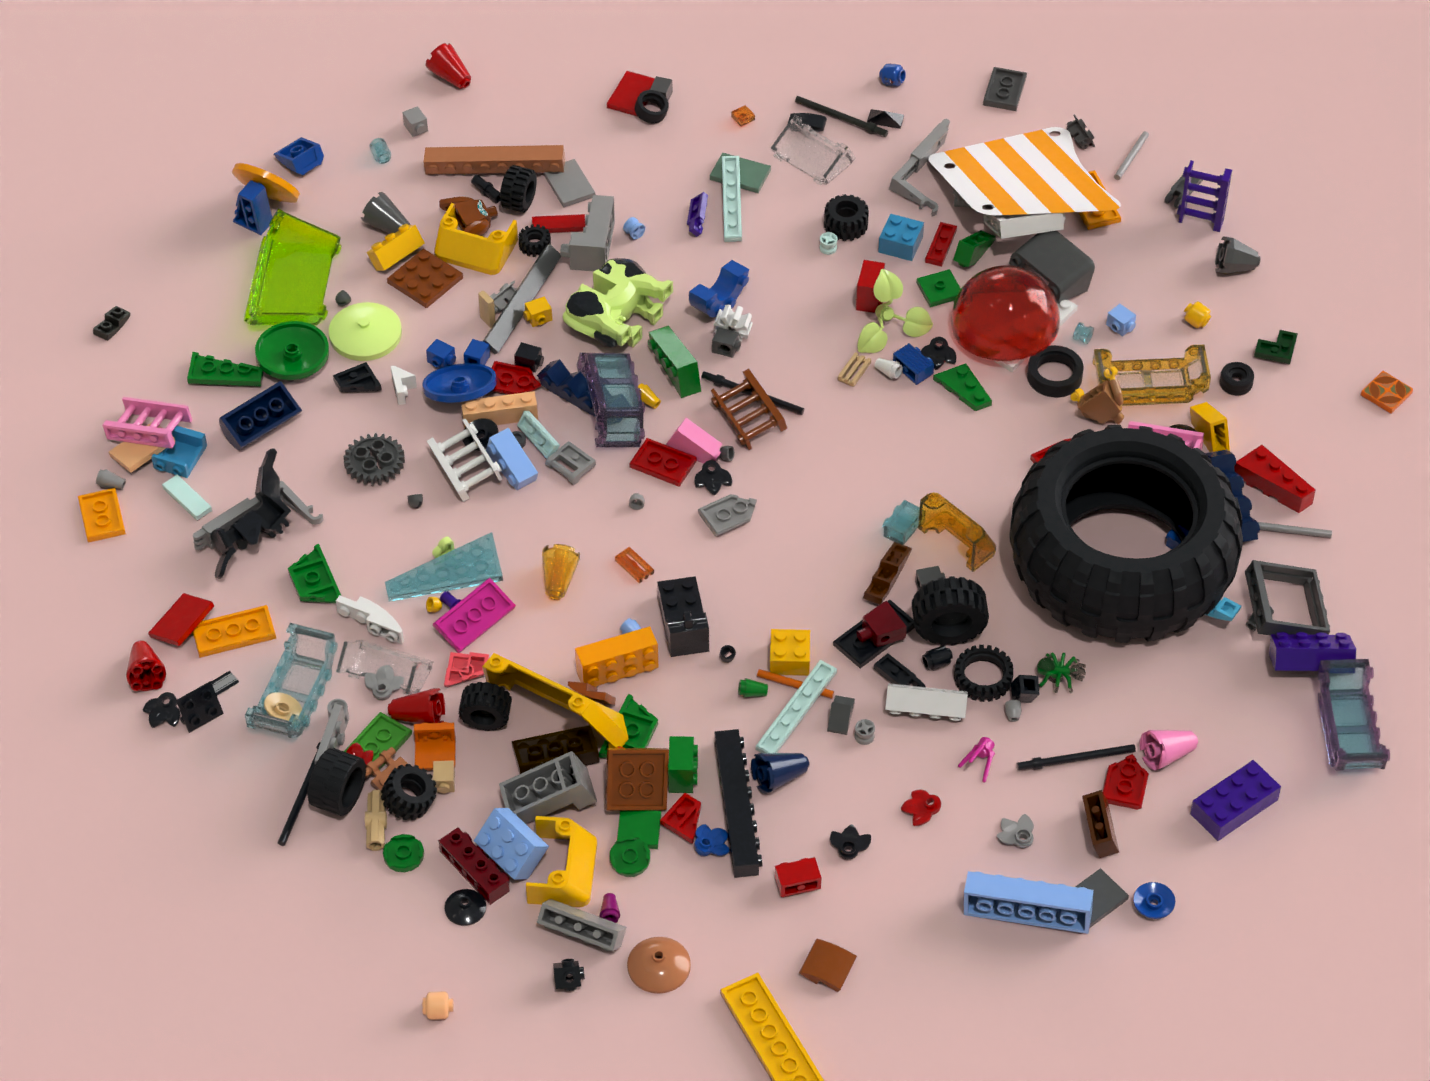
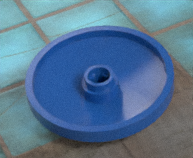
M463 363L446 366L431 372L424 378L422 386L425 396L438 402L454 403L469 401L486 395L495 388L497 379L495 371L488 366Z

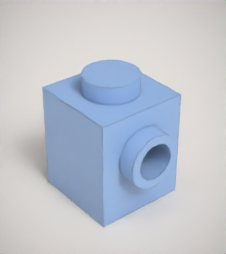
M1118 304L1108 312L1106 325L1123 337L1135 328L1136 314L1123 305Z

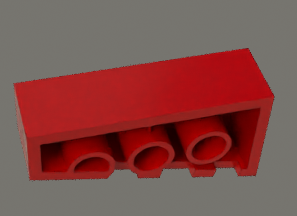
M1260 445L1236 461L1234 470L1243 478L1246 485L1252 488L1255 486L1262 490L1264 495L1277 498L1279 503L1298 513L1313 504L1316 489L1263 445Z

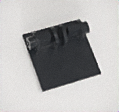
M211 681L176 700L182 715L180 720L183 725H186L189 733L224 714Z

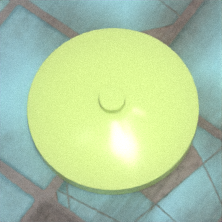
M363 302L350 305L339 311L329 325V339L334 350L343 357L356 361L375 360L389 354L399 344L402 336L401 322L397 314L390 308L378 303Z

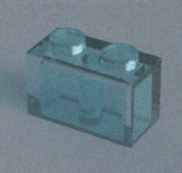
M904 500L900 506L897 505L891 517L885 519L883 523V536L904 545L923 522L924 509Z

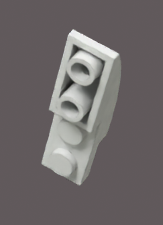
M339 595L336 600L337 613L344 617L353 618L360 623H366L368 632L375 636L384 637L390 642L404 643L403 631L400 625L382 607L361 596L356 602Z

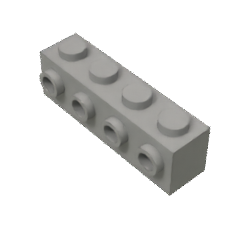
M553 899L542 903L537 923L544 925L547 929L563 932L566 936L579 938L587 944H595L606 951H615L621 947L627 928Z

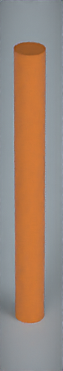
M761 669L757 673V677L797 689L803 683L802 681ZM824 689L821 696L832 699L834 691Z

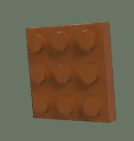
M423 248L387 278V283L420 305L428 308L462 280L463 273Z
M607 748L605 809L667 810L669 749Z

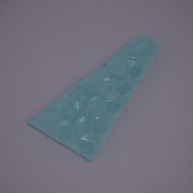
M491 532L386 581L388 601L481 585L488 578H491L494 582L503 581L493 534Z

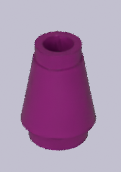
M607 893L603 896L600 917L617 923L620 918V911L616 896L613 893Z

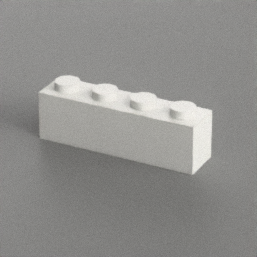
M888 683L885 710H890L889 713L891 714L909 712L911 716L929 714L930 718L940 719L941 716H949L950 720L961 721V718L966 716L968 692Z

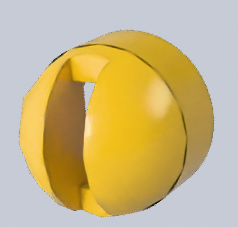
M428 597L426 601L428 612H438L442 609L443 604L439 598Z

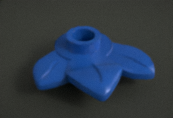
M706 824L700 825L695 832L697 839L695 840L694 847L699 855L708 856L710 853H713L717 856H723L730 852L729 847L724 844L728 838L726 830L721 828L711 830Z

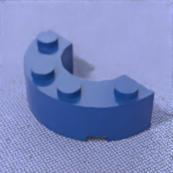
M731 260L721 267L720 274L710 289L702 284H698L689 291L690 305L712 318L717 316L719 309L723 311L725 305H731L732 309L743 287L749 281V269Z

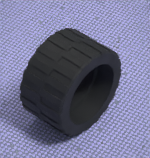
M335 748L326 750L315 764L309 780L307 794L309 804L339 816L348 814L353 806H355L363 788L366 775L364 759Z

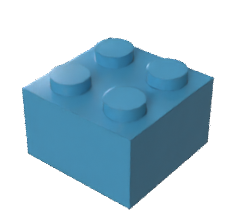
M890 214L879 237L878 252L913 261L923 239L924 222Z

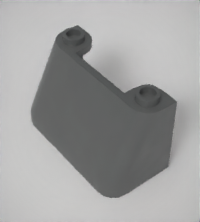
M1058 231L1037 233L1011 255L1009 264L1017 270L1023 269L1027 264L1049 282L1047 293L1057 304L1062 300H1068L1087 292L1095 270L1093 260Z

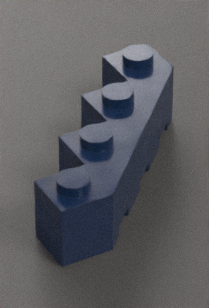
M560 359L550 362L537 374L541 384L547 390L608 425L620 422L632 410V407L622 394L611 397L602 383L591 385L581 371L570 373Z
M1228 450L1205 453L1211 459L1212 465L1218 467L1227 476L1231 484L1233 496L1238 499L1243 521V542L1257 540L1260 526L1255 519L1250 517L1252 503L1248 497L1242 494L1244 481L1234 470L1236 465L1235 455Z

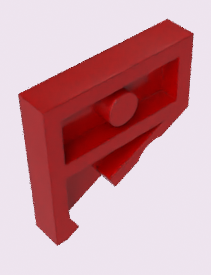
M684 793L660 819V824L692 844L699 820L701 802Z

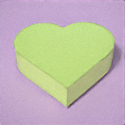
M444 537L439 541L438 546L433 549V556L437 560H441L454 553V542L450 537Z

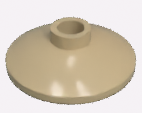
M275 692L269 694L264 700L266 712L277 721L294 723L302 716L303 711L300 703L288 694Z

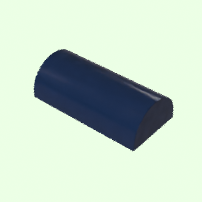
M279 381L221 416L219 424L229 443L237 450H240L302 412V409L284 384Z

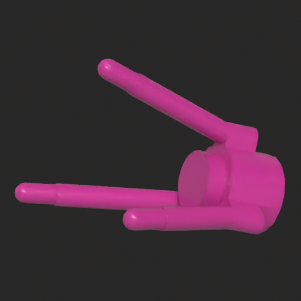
M982 737L978 744H975L973 749L958 764V767L961 768L968 760L969 763H972L977 756L980 758L988 757L982 779L985 783L992 758L995 755L993 751L994 742L988 737Z

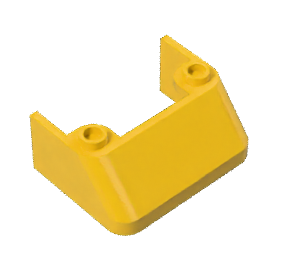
M451 203L440 221L434 253L436 257L446 263L489 275H496L502 270L518 242L517 221H512L507 232L495 230L486 238L457 230L458 221L456 219L455 204Z
M536 816V834L540 838L570 841L566 871L556 870L551 872L548 876L547 884L526 882L527 904L542 905L543 902L553 899L572 907L588 905L591 900L597 852L596 837L569 818Z

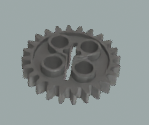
M377 433L374 434V437L367 434L365 439L360 436V441L354 439V445L349 444V450H345V455L343 456L347 474H351V478H356L357 482L363 480L364 485L368 481H371V485H374L375 481H378L381 485L382 480L388 483L389 477L395 479V473L400 474V469L404 468L403 463H405L402 445L398 444L397 440L392 441L391 436L385 438V434H382L381 437H378Z

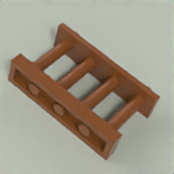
M750 369L743 371L745 378L743 383L719 396L713 388L711 390L713 396L711 401L715 408L719 407L737 432L740 444L742 446L745 444L748 450H751L752 447L749 439L772 426H777L782 432L787 429L784 417ZM745 389L752 390V395L727 408L724 404V401ZM755 401H760V408L737 421L732 414ZM762 414H769L768 421L744 433L741 426Z

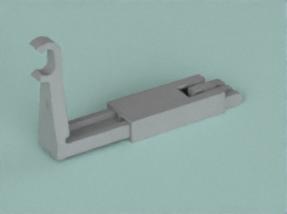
M944 119L917 146L911 153L910 159L892 177L889 187L891 191L920 204L919 209H922L923 206L932 208V216L937 214L938 204L923 195L906 180L913 172L917 173L926 164L930 155L935 154L945 143L950 123L948 119Z
M282 480L280 481L281 500L311 524H320L323 521V514H319L317 517L312 516L310 513H313V505L306 506ZM257 497L251 500L246 498L203 525L200 530L193 534L195 550H201L207 545L211 549L216 547L210 537L212 531L216 528H222L225 532L228 531L230 526L244 514L252 510H258L261 502Z

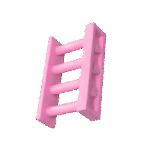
M123 397L122 401L125 412L117 422L106 420L102 426L109 440L172 449L175 445L172 431L180 421L191 423L192 417L188 406ZM132 414L139 415L133 424L126 423ZM147 417H155L150 426L142 425ZM163 419L171 420L165 429L158 428Z

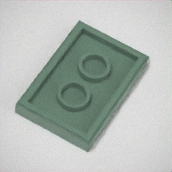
M722 152L710 174V180L723 183L722 156L734 155ZM739 157L740 188L759 193L771 171V166Z

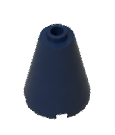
M758 753L751 760L753 780L758 781L759 786L756 787L761 793L765 794L806 773L809 767V760L802 753Z

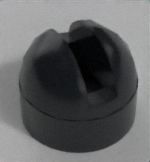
M730 645L723 646L719 654L721 660L727 663L731 662L736 655L734 647Z

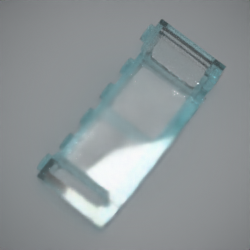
M290 623L286 630L287 633H290L288 641L284 642L285 650L258 706L248 708L245 719L249 728H260L294 738L301 735L304 728L309 726L310 716L317 709L318 699L320 696H323L325 691V684L332 677V665L338 643L335 641L333 633ZM275 692L288 694L300 703L302 711L299 717L293 714L289 721L272 717L264 708L265 698Z

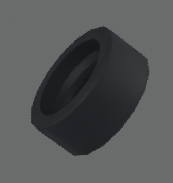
M646 90L640 93L635 103L636 115L647 123H659L662 121L669 108L667 98L662 93L654 90ZM653 102L660 107L661 111H650L642 103Z

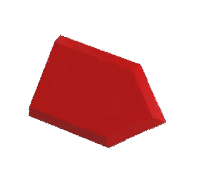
M494 361L492 365L497 379V384L492 390L494 392L510 395L530 392L542 387L530 368Z
M1133 754L1125 757L1124 760L1118 763L1115 762L1109 765L1103 794L1108 804L1138 810L1142 808L1149 774L1139 765Z

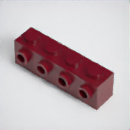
M457 827L438 840L441 854L484 897L489 905L510 892V879L505 872L501 873L497 869L496 863L491 858L488 859L485 856L483 849L472 842L467 832L463 833Z

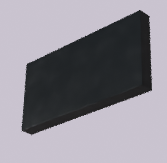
M888 600L887 602L907 626L906 634L915 628L914 619L894 602ZM862 620L833 641V646L860 669L895 643L877 647L870 639L860 642L856 632L863 629Z

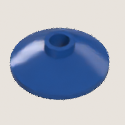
M1158 882L1142 884L1136 889L1133 898L1137 911L1151 919H1160L1168 916L1174 910L1176 902L1171 889Z

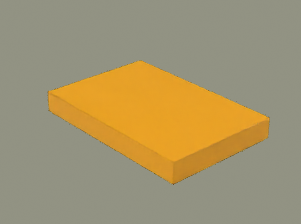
M115 488L78 496L88 543L126 534Z

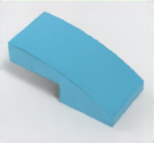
M1224 597L1207 616L1232 621L1241 609V605Z

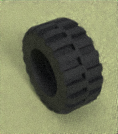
M949 576V578L945 579L944 577L938 578V580H932L927 585L920 587L919 591L917 590L913 596L912 612L914 627L923 639L929 640L931 643H940V645L965 643L968 639H974L977 637V634H981L988 624L989 613L985 591L971 579L967 580L964 577L955 578V576Z

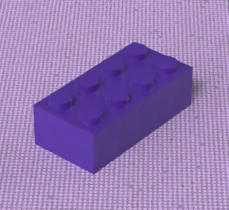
M1277 632L1270 636L1269 657L1275 671H1355L1356 647L1350 635L1346 633L1328 635L1327 633L1319 632L1316 635H1308L1304 632L1296 634Z
M1252 760L1194 799L1190 814L1219 841L1278 801L1281 786L1257 762Z

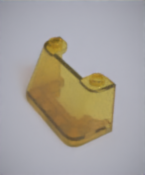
M933 492L920 499L918 529L924 534L928 530H936V533L939 534L946 529L970 549L966 551V556L969 558L966 567L972 572L995 555L996 544L983 527L942 495Z

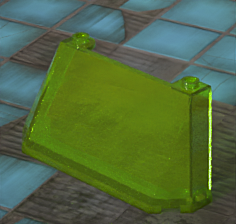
M278 209L269 223L271 227L267 232V236H264L261 241L244 321L250 325H276L288 321H301L317 326L321 320H325L328 314L323 301L332 258L335 254H339L342 247L340 245L341 237Z

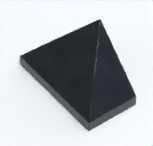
M871 109L867 123L872 122L881 126L901 129L904 115Z

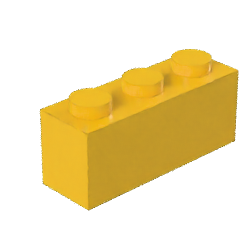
M404 224L398 228L399 231L388 234L384 237V241L377 242L371 246L372 249L366 253L376 271H385L425 244L416 225Z

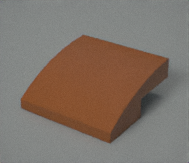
M568 681V686L583 696L602 704L615 706L616 698L610 694L597 692L598 689L588 683Z
M816 939L799 974L815 984L820 981L834 991L839 992L857 956L835 944Z

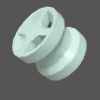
M825 232L820 236L819 248L823 254L830 255L837 251L838 238L834 233Z

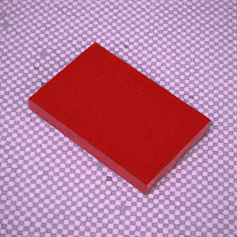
M626 71L608 100L607 108L637 116L635 112L637 98L643 91L650 90L655 78Z
M646 438L629 465L632 469L680 487L697 462V457Z
M183 593L148 634L150 638L180 646L214 608V604L212 601Z

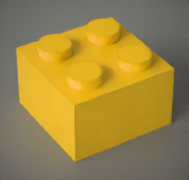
M771 629L770 672L778 675L808 676L810 670V630Z

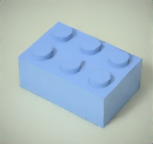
M494 808L474 839V842L514 880L528 879L549 847L509 808Z

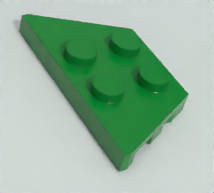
M319 544L314 546V550L308 555L304 554L298 562L293 563L288 568V573L300 601L336 603L339 595L341 596Z
M628 694L619 711L624 716L629 738L623 747L647 748L658 726V719L649 713L642 704L636 703L633 700V696ZM606 740L599 751L600 758H607L609 743Z

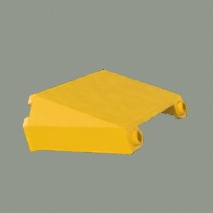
M495 653L492 654L482 667L486 682L497 684L499 687L505 686L507 690H510L516 684L580 715L609 743V748L623 747L629 739L624 716L621 713Z

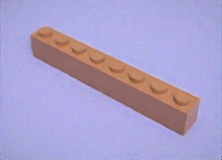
M564 145L425 147L423 163L426 175L506 173L512 165L532 169L536 173L564 172L565 152Z

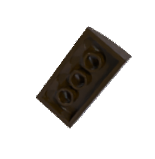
M590 725L512 741L519 774L571 751L584 765L600 762L599 751Z

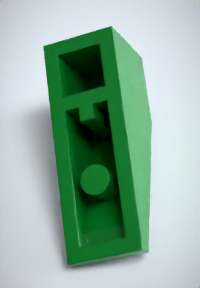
M980 230L959 240L953 260L962 267L974 265L993 244L996 236Z

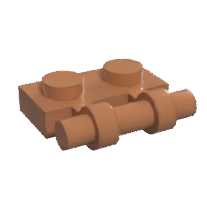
M390 747L387 751L383 750L375 761H370L366 765L365 778L370 774L375 777L371 780L370 784L376 790L381 791L394 768H398L399 765L405 767L408 764L401 756L395 761L392 759V756L396 753L393 747ZM385 763L388 767L381 772L378 768Z

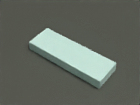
M524 411L517 426L547 459L559 449L560 444L530 411Z
M175 475L162 484L163 489L196 520L212 511V507L180 476Z

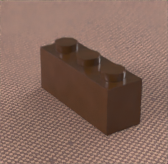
M1102 790L1083 795L1082 798L1092 844L1099 858L1119 853L1109 804Z

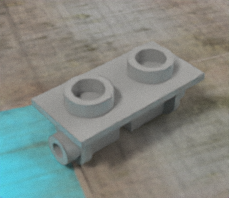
M515 281L510 284H504L498 294L493 293L490 296L494 300L495 314L500 313L506 307L505 299L509 302L517 288L513 287Z

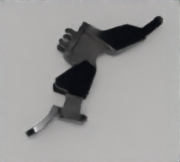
M274 448L266 452L258 471L255 495L261 502L260 508L244 514L230 526L228 531L225 532L222 528H216L211 533V540L216 548L223 553L215 570V578L221 579L223 577L229 559L236 552L233 546L234 542L240 550L247 548L248 544L254 545L258 543L260 532L264 535L268 534L273 538L276 537V534L272 531L275 530L278 534L283 533L281 523L285 527L289 526V522L285 517L291 510L280 498V478L273 469L277 454Z

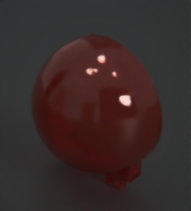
M994 266L977 273L963 285L953 304L951 327L953 336L958 344L966 351L978 357L995 361L1019 360L1041 352L1055 340L1060 327V311L1054 293L1038 275L1017 266Z

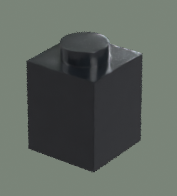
M521 342L514 355L515 365L530 368L532 372L536 373L538 367H541L544 361L542 348Z
M1018 675L1011 682L1012 700L1031 703L1040 695L1038 676Z

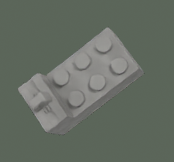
M593 195L592 202H588L589 215L586 214L585 225L587 227L583 228V233L571 232L569 244L561 245V256L570 258V270L595 271L601 269L604 263L608 261L615 224L614 196Z
M573 751L499 783L505 808H509L525 824L535 820L536 816H545L572 803L580 810L587 805L597 802L588 769Z

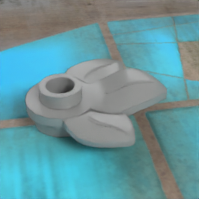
M389 665L380 667L376 674L366 673L364 678L366 687L372 690L373 695L378 700L382 701L387 700L392 692L399 690L404 683V677L394 676L393 668Z
M1026 814L1022 815L1018 823L1002 818L1001 829L1003 832L997 834V838L1002 843L1007 845L1015 844L1021 848H1027L1032 845L1034 824L1029 816Z

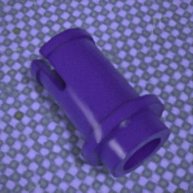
M445 591L440 596L441 602L450 609L461 601L451 595L449 591Z

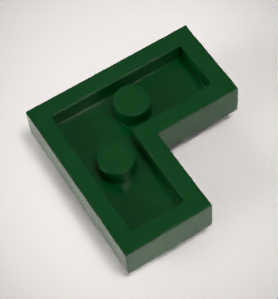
M1280 330L1277 342L1258 339L1254 357L1290 364L1298 333Z

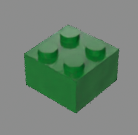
M669 736V793H693V785L698 783V745H694V737Z

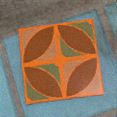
M1382 371L1361 391V396L1392 414L1413 393V388L1387 372Z

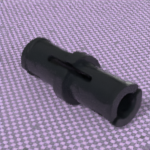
M475 175L472 178L471 183L480 189L483 195H487L495 203L500 202V192L493 187L491 182H486L480 175Z

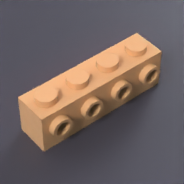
M535 391L461 402L463 419L466 418L468 423L481 418L490 419L496 425L517 423L524 411H530L538 420Z

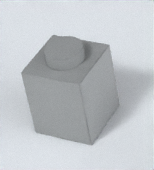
M418 106L402 112L404 126L412 137L428 131L427 118Z

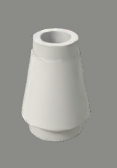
M878 358L874 365L876 369L891 379L899 378L903 371V366L897 361Z

